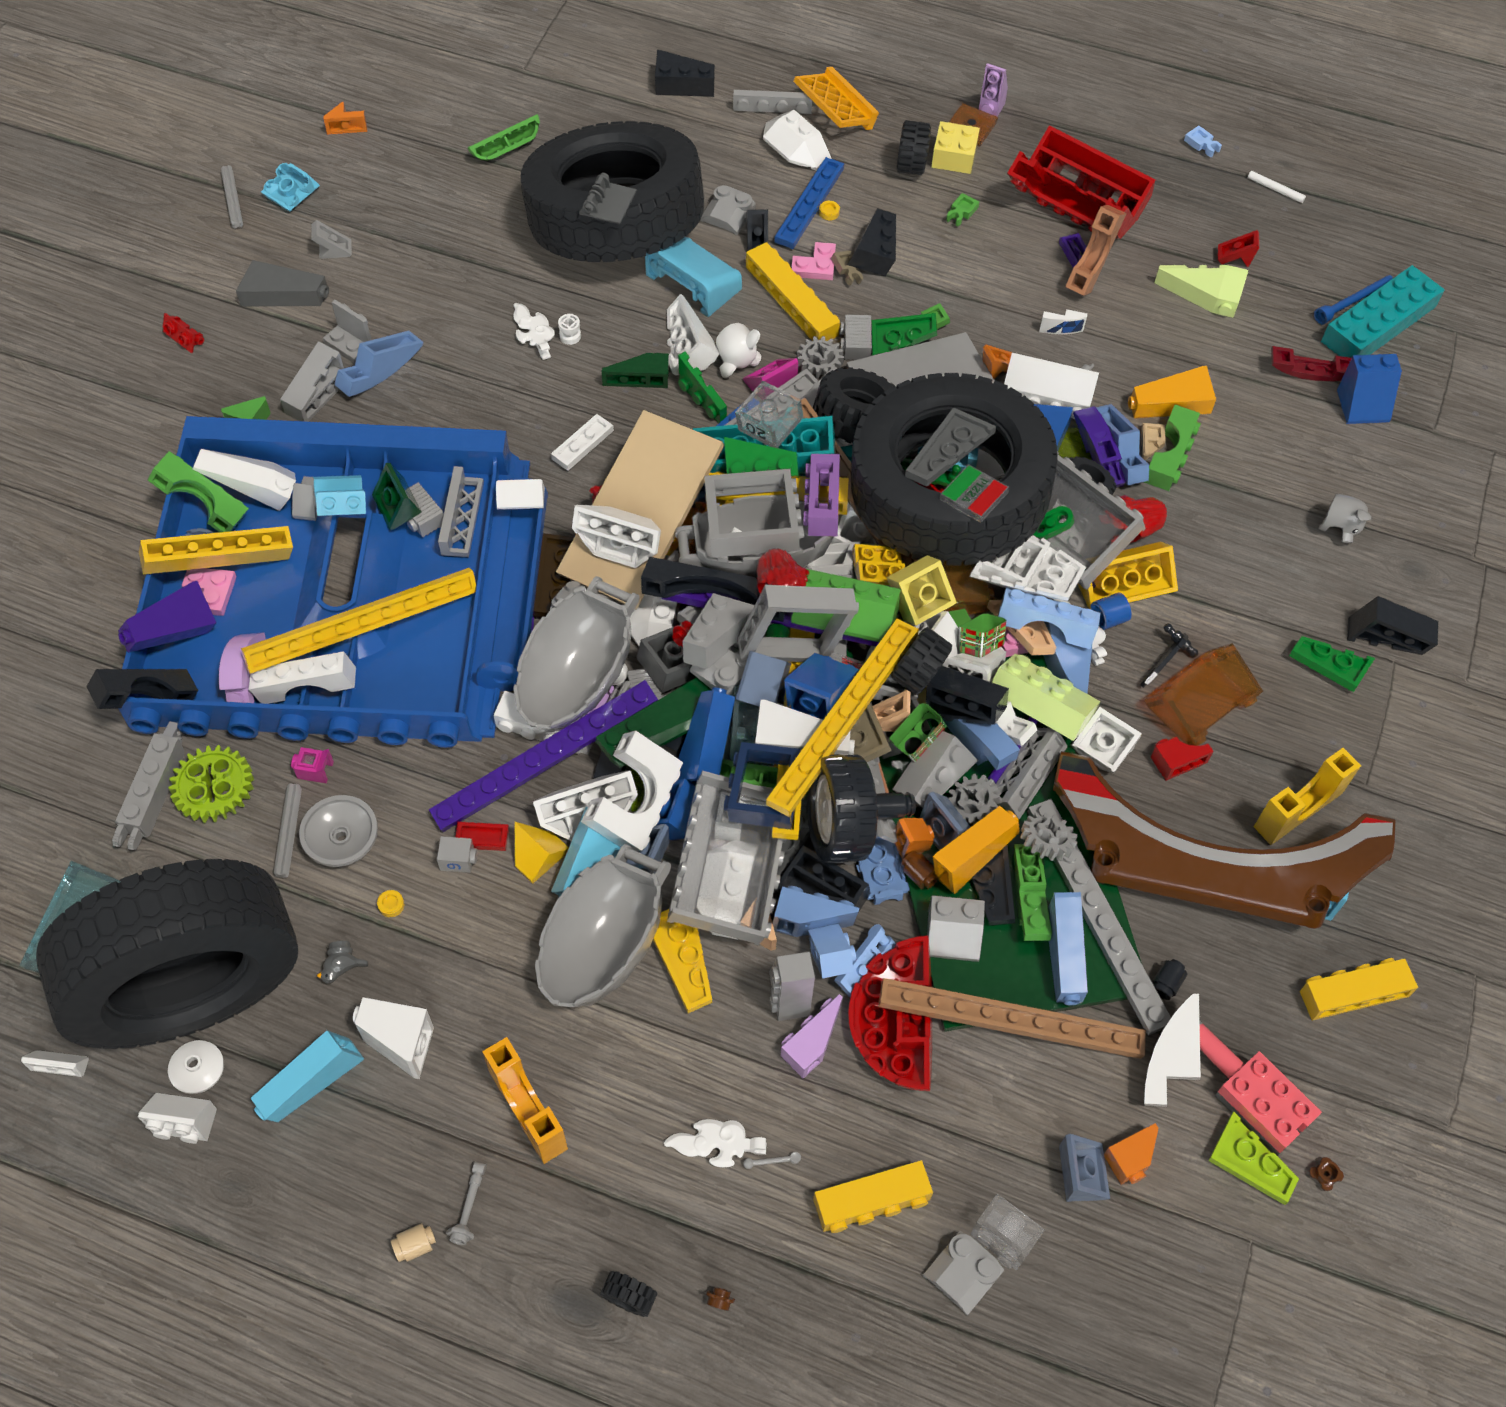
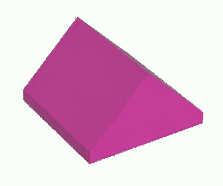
M797 358L776 359L743 377V381L761 400L798 375Z

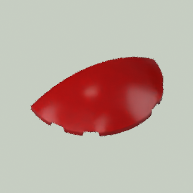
M919 936L896 943L895 948L885 954L879 953L867 964V973L861 977L859 983H855L851 993L849 1026L856 1047L864 1057L865 1062L877 1074L907 1089L930 1091L932 1074V1017L878 1007L883 978L932 987L929 936Z

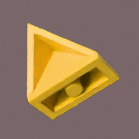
M515 822V867L533 884L567 854L569 847L553 832Z

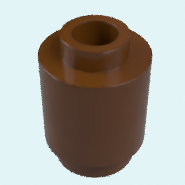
M912 851L901 862V866L904 868L903 872L920 889L925 887L931 888L939 879L935 875L934 865L922 853L918 854L916 851Z

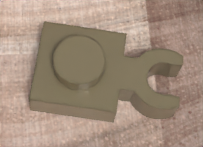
M852 251L833 253L831 260L839 275L845 274V281L849 286L852 285L854 279L857 284H860L863 280V275L858 271L859 268L847 265L853 255Z

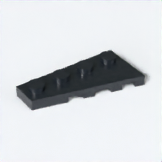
M1006 845L971 878L979 900L985 901L984 913L989 925L1015 923L1008 847Z

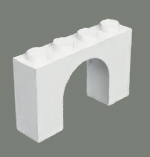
M632 731L623 734L613 756L633 768L642 778L645 796L641 807L635 813H629L605 797L591 800L581 822L619 847L627 844L631 846L632 850L638 852L648 845L651 830L660 819L659 813L663 805L670 798L669 792L672 785L680 777V768L683 762L639 732Z

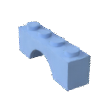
M1006 587L998 617L1007 620V627L1018 630L1034 621L1052 623L1062 630L1066 643L1090 649L1098 630L1100 612Z

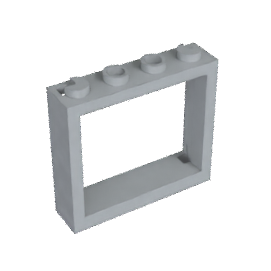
M790 469L704 476L711 558L763 554L773 548L786 551L800 550L799 539L804 538L803 525L798 526V524H801V510H796V508H799L798 494H794L797 492L796 478H791ZM785 491L790 528L719 534L716 496Z
M765 585L738 637L741 660H747L750 651L787 662H805L814 653L830 657L834 653L836 645L842 639L845 630L850 626L854 615L858 613L859 602L855 600L854 589ZM776 612L833 614L819 639L763 637Z

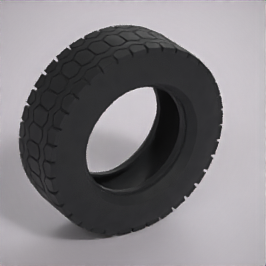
M623 121L611 122V124L606 122L596 124V126L581 127L582 130L577 128L569 131L568 134L563 133L541 145L527 158L521 170L522 195L528 225L534 239L547 251L567 259L573 258V260L584 262L586 260L588 262H600L601 260L603 262H616V259L624 261L630 260L631 257L635 259L646 256V253L649 255L661 251L660 248L665 249L672 246L673 243H677L693 231L701 220L704 211L701 166L695 145L681 132L660 124L641 121L639 123L638 121H625V123ZM601 173H606L609 176L610 183L637 189L620 224L580 215L583 203L587 199L597 176L601 175Z
M942 373L928 374L927 378L925 375L912 378L911 382L906 380L897 384L896 387L893 386L883 392V395L878 396L864 411L857 424L852 445L851 491L854 505L869 530L871 529V533L893 550L896 548V551L909 557L912 554V558L917 560L928 555L941 560L942 565L944 561H946V565H961L962 561L964 565L977 564L979 559L981 562L994 560L996 556L997 558L1010 553L1011 550L1014 551L1023 545L1037 531L1044 520L1051 501L1057 468V443L1053 429H1051V425L1041 410L1034 406V403L1025 395L1022 397V393L1012 387L1008 389V385L996 380L992 383L990 378L979 376L978 379H975L976 375L962 373L961 377H959V373H945L944 376H942ZM953 408L996 426L995 433L976 448L990 454L999 463L1005 475L998 482L1007 486V488L982 516L971 511L968 507L983 491L976 493L974 497H971V494H962L954 501L941 492L927 489L905 477L906 472L901 466V462L914 450L925 446ZM967 495V497L970 499V501L968 502V501H964V500H961V499H962V498L966 499V497H964V496Z
M202 859L185 861L183 865L182 862L163 865V869H160V866L141 871V875H138V873L120 879V883L114 881L99 888L100 892L94 891L82 898L81 902L77 901L67 908L65 913H61L45 930L36 951L37 968L49 1011L57 1031L68 1041L91 1048L118 1049L120 1047L122 1049L137 1047L138 1044L141 1047L156 1044L157 1041L162 1043L174 1040L176 1036L181 1038L196 1033V1030L202 1031L214 1026L215 1022L221 1023L234 1017L233 1014L237 1015L250 1008V1005H254L265 998V995H269L287 978V974H290L298 958L296 935L283 898L272 876L256 865L253 866L251 863L239 862L238 860L205 859L203 862Z

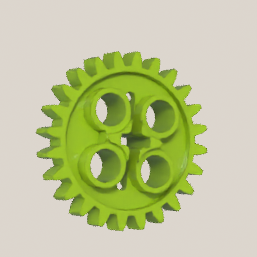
M208 745L206 752L203 753L197 748L196 756L188 753L187 757L189 760L187 762L179 761L181 769L173 768L176 776L169 778L172 783L168 787L172 794L170 797L178 811L181 810L185 817L190 815L193 821L200 817L203 823H206L208 818L212 817L213 821L217 822L218 815H222L224 819H227V812L230 811L236 814L235 807H244L242 799H250L248 791L254 789L251 783L254 781V777L251 773L250 765L245 757L240 756L239 751L232 753L230 747L222 751L220 745H217L215 751H212ZM210 765H211V774H212V776H213V778H214V780H212V781H211V777H210V774H209V766H210ZM211 786H212L213 793H214V795H215V801H214V802H212V798H213V797H212V792H211V790L209 789ZM229 790L228 793L221 795L224 791Z

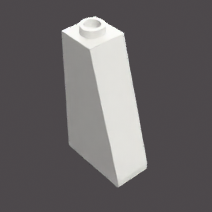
M761 700L755 744L803 749L823 720L767 700ZM850 732L834 754H854L855 740L850 739Z

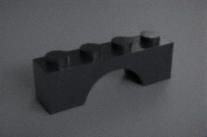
M96 669L86 686L97 709H121L130 694H144L155 699L193 700L198 692L187 669Z

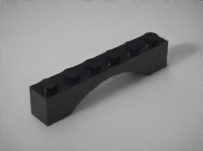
M649 557L641 575L642 594L660 598H668L686 593H714L755 605L760 596L756 577L655 557ZM776 612L772 620L784 622L787 612Z

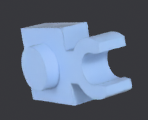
M1200 126L1188 132L1184 138V141L1197 151L1204 149L1205 154L1209 157L1213 156L1214 151L1220 152L1222 146L1219 142L1212 141L1214 136Z

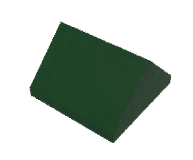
M386 463L372 496L381 514H383L389 529L393 530L422 511L404 477L391 463Z

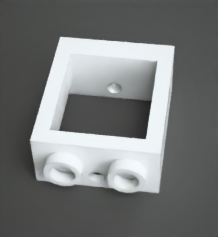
M860 541L830 543L823 556L804 566V568L811 567L812 570L834 575H852V579H857L852 548L854 544H860Z

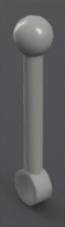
M793 1152L790 1156L759 1160L746 1158L743 1161V1165L746 1169H751L756 1165L782 1162L798 1164L801 1160V1155L798 1152Z

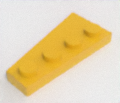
M668 909L661 912L660 924L653 942L687 1013H690L712 1003L698 928L676 922H667Z

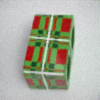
M981 614L961 625L959 652L982 658L1001 647L1005 642L1007 620L991 614Z
M922 703L914 709L889 739L898 749L916 762L947 725L935 710L929 705ZM926 719H935L939 725L929 736L925 735L921 729L922 723ZM912 737L920 739L922 744L913 754L907 753L905 750L906 741Z

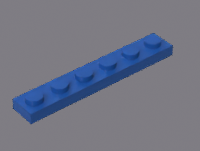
M827 157L824 159L775 235V243L794 249L817 213L820 204L824 202L843 172L844 163Z

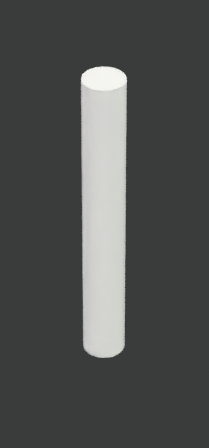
M1251 171L1248 175V179L1300 203H1303L1306 198L1305 195L1254 171Z

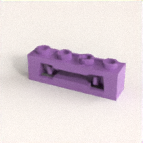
M811 454V464L806 463V478L810 479H805V494L809 495L804 497V510L809 511H804L803 523L804 526H808V536H838L840 454ZM819 481L820 486H829V509L828 503H819Z

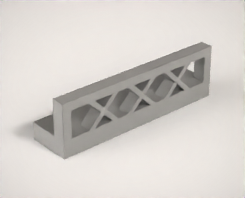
M454 466L438 540L441 555L469 557L484 480L483 478L465 477L463 467ZM465 485H476L477 489L468 494L464 487ZM469 501L473 508L464 513L460 507ZM465 520L469 527L460 532L456 526ZM460 539L465 543L464 549L452 548L453 543Z
M1037 728V731L1020 747L1017 759L1008 765L996 783L1001 793L1008 790L1004 797L1001 798L1003 800L1002 803L997 804V806H1002L1006 811H1012L1018 819L1021 818L1060 759L1061 751H1065L1068 746L1059 732L1051 728ZM1038 736H1043L1042 740L1034 743ZM1032 754V755L1030 756V758H1028V759L1022 761V760L1024 759V757H1026V756ZM1020 772V773L1018 774V776H1016V777H1014L1013 779L1010 780V778L1012 777V775H1014V774Z

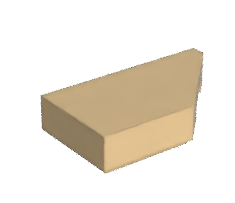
M1142 423L1141 440L1142 458L1144 460H1147L1164 447V424Z

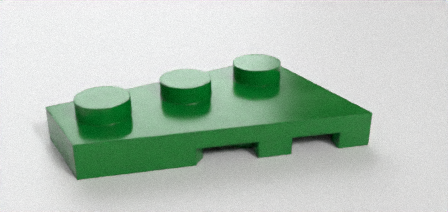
M936 313L872 320L873 356L913 346L937 336Z
M684 351L678 355V384L684 392L692 396L697 405H701L706 410L710 418H714L720 423L727 417V405L711 385L706 386L701 376L702 372L698 367L693 369L688 362L690 357Z
M724 437L727 474L790 469L791 478H799L796 452Z
M1301 636L1289 655L1352 692L1355 691L1375 660L1371 656H1366V658L1356 656L1354 651L1345 649L1342 652L1332 649L1330 644Z

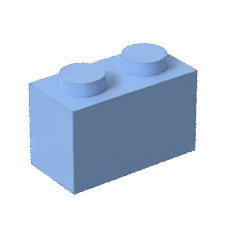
M839 924L808 930L811 954L822 978L854 972L853 961H856V952L854 946H850L847 932L843 933Z

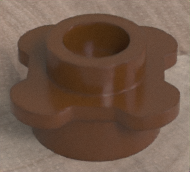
M1327 1157L1322 1158L1320 1164L1317 1167H1312L1309 1171L1310 1176L1317 1179L1324 1191H1331L1333 1184L1341 1182L1344 1178V1174L1338 1165ZM1324 1172H1328L1329 1176H1325Z
M714 1287L713 1291L708 1290L706 1292V1295L709 1296L707 1300L708 1305L729 1311L730 1305L734 1303L735 1298L730 1297V1291L719 1287Z

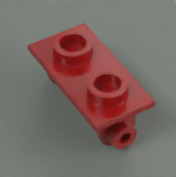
M164 313L163 332L190 353H193L195 345L204 343L203 334L193 328L190 329V326L182 321L180 317L169 316L167 313Z

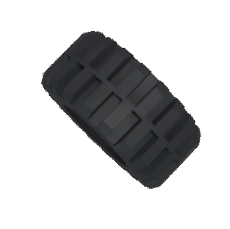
M847 367L846 369L837 368L822 377L813 409L818 417L832 416L835 438L843 439L851 444L857 424L864 411L878 396L883 395V392L895 385L892 382L889 383L883 376L879 377L876 373L867 372L865 369H853V367Z

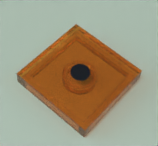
M962 103L949 123L980 128L977 146H981L996 125L998 117Z

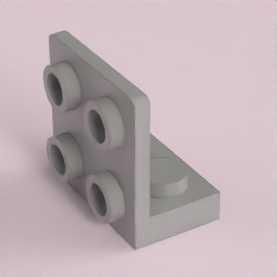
M334 300L331 303L337 326L322 339L325 345L340 352V355L355 364L359 344L372 339L368 328V321L362 314H357L351 310L348 305Z

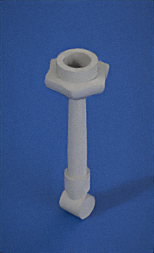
M474 1162L472 1168L473 1175L470 1178V1187L460 1223L446 1231V1234L450 1236V1241L454 1244L466 1245L468 1241L474 1239V1234L470 1232L466 1225L478 1187H480L482 1181L481 1176L484 1175L486 1170V1164Z

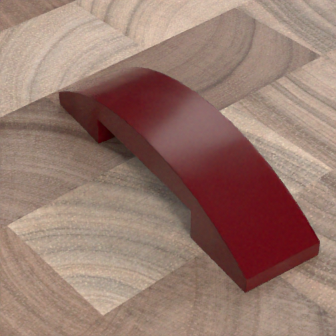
M1272 346L1271 348L1272 366L1283 373L1306 380L1341 381L1352 359L1335 355L1332 361L1295 356L1294 350L1277 346Z

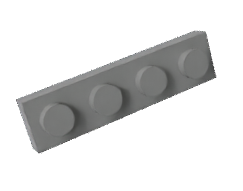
M734 90L733 111L786 113L795 110L799 114H812V100L805 93Z

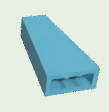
M588 807L585 808V810H584V812H583V815H582V817H581V820H582V818H583V816H584V814H585V812H586V810H587ZM581 820L551 890L552 893L559 895V897L567 887L572 886L575 880L580 877L578 874L587 867L591 868L601 861L602 857L613 855L615 858L621 848L583 824Z
M327 1030L251 1097V1100L256 1105L254 1108L256 1114L262 1120L279 1122L362 1062L364 1057L349 1038Z

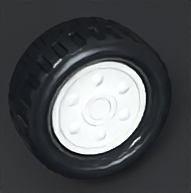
M831 754L826 757L821 755L819 757V760L821 759V773L813 782L806 795L807 820L812 845L819 859L826 863L863 861L869 857L874 847L878 819L913 816L916 811L915 797L909 792H906V794L902 792L876 793L869 765L858 754Z

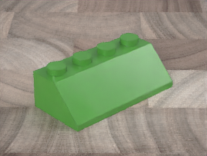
M807 569L809 570L806 587L854 589L855 600L859 602V610L854 615L844 635L876 642L882 640L895 622L899 610L901 589ZM793 612L791 623L825 630L833 614Z

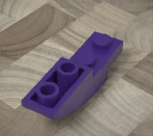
M1095 406L1074 411L1073 415L1086 452L1091 454L1093 461L1102 465L1111 473L1110 475L1115 479L1116 488L1124 486L1126 480L1120 465L1122 457L1104 418Z

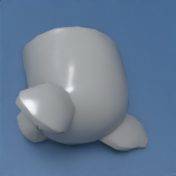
M1336 494L1325 519L1318 529L1325 532L1329 527L1341 528V542L1353 543V536L1359 534L1364 529L1366 521L1371 520L1372 516L1368 513L1366 504L1360 499Z

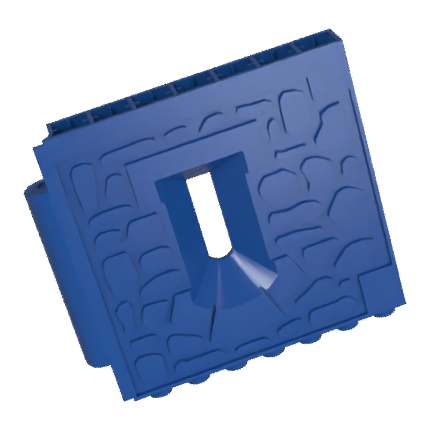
M186 416L176 456L182 458L192 468L199 451L205 449L274 462L294 472L296 477L295 483L301 484L304 476L361 475L362 490L365 491L366 514L317 516L316 521L295 519L292 516L293 490L289 500L279 511L205 476L249 508L233 531L288 526L293 545L291 556L288 560L209 568L234 571L237 576L224 616L213 615L217 623L207 634L129 653L126 651L122 669H187L198 689L193 700L155 699L144 694H130L122 708L119 709L128 727L139 733L152 734L156 733L159 727H167L171 721L178 723L177 727L181 732L192 736H203L208 733L209 729L228 730L229 733L240 738H254L258 735V732H278L281 737L294 741L304 740L308 737V734L328 735L332 740L341 743L354 742L358 739V736L378 737L381 742L390 745L405 744L408 738L427 739L429 743L438 747H453L457 744V741L482 742V738H495L496 724L494 713L499 704L500 692L514 691V684H517L518 662L531 634L548 497L545 487L544 508L497 509L496 481L530 480L528 478L530 461L519 460V457L511 453L506 431ZM386 463H391L397 469L409 487L419 482L440 509H442L443 514L454 466L463 467L465 477L483 478L484 485L469 557L441 555L438 543L441 527L433 530V532L425 535V537H422L418 531L413 532L407 522L393 530L389 529L383 514H381L372 496ZM465 485L464 487L468 494L477 489L476 485ZM187 492L166 494L155 539L183 536L187 534L186 531L197 528L207 529L213 533L220 532L207 524L208 510L198 497ZM468 501L460 509L465 513L472 509L473 505ZM338 518H366L351 601L338 607L329 606L323 602ZM464 520L457 524L456 527L461 532L469 527V524ZM460 539L453 543L452 548L464 549L465 543ZM467 568L473 570L476 593L284 661L290 662L344 651L356 667L355 688L330 692L318 686H298L286 693L285 701L269 704L260 703L255 696L254 703L227 702L225 690H220L219 667L222 653L227 643L237 635L265 632V638L269 639ZM187 570L146 574L136 614L181 589Z

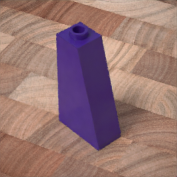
M193 581L127 619L118 630V636L121 644L125 645L129 653L207 634L217 622L198 581Z

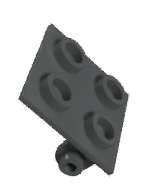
M601 173V175L597 176L594 185L589 191L580 215L620 224L637 189L610 183L609 176L606 173Z

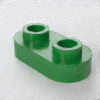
M1059 506L1046 512L1044 520L1033 535L1040 540L1042 538L1047 540L1070 529L1075 520L1071 509L1066 506ZM1061 519H1066L1065 522L1059 523ZM1045 529L1042 533H1038V530Z

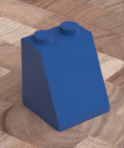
M1397 354L1352 356L1337 389L1347 424L1385 423L1391 421L1402 372Z
M814 653L784 680L787 707L824 720L860 669L855 668L853 665L833 660L829 656Z

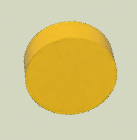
M828 200L820 204L819 215L822 219L831 221L838 218L840 212L838 203Z
M395 890L383 892L377 900L378 909L385 917L398 916L405 906L402 895Z

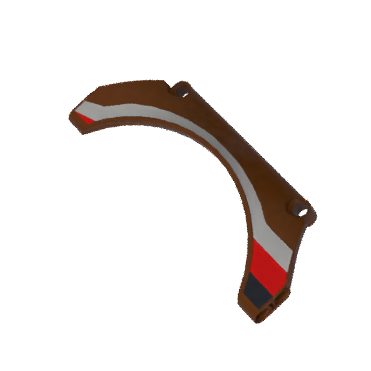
M1061 751L1053 791L1058 794L1071 813L1081 833L1086 849L1095 851L1091 872L1099 883L1112 884L1316 929L1322 926L1330 906V901L1338 903L1363 878L1386 861H1390L1393 854L1395 819L1364 813L1351 825L1336 834L1316 842L1289 848L1241 849L1200 841L1155 822L1131 806L1107 783L1090 757Z

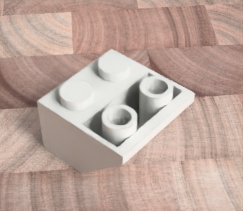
M155 1093L139 1111L138 1118L156 1138L168 1140L171 1136L181 1137L180 1140L195 1144L198 1140L208 1141L217 1108L210 1100Z

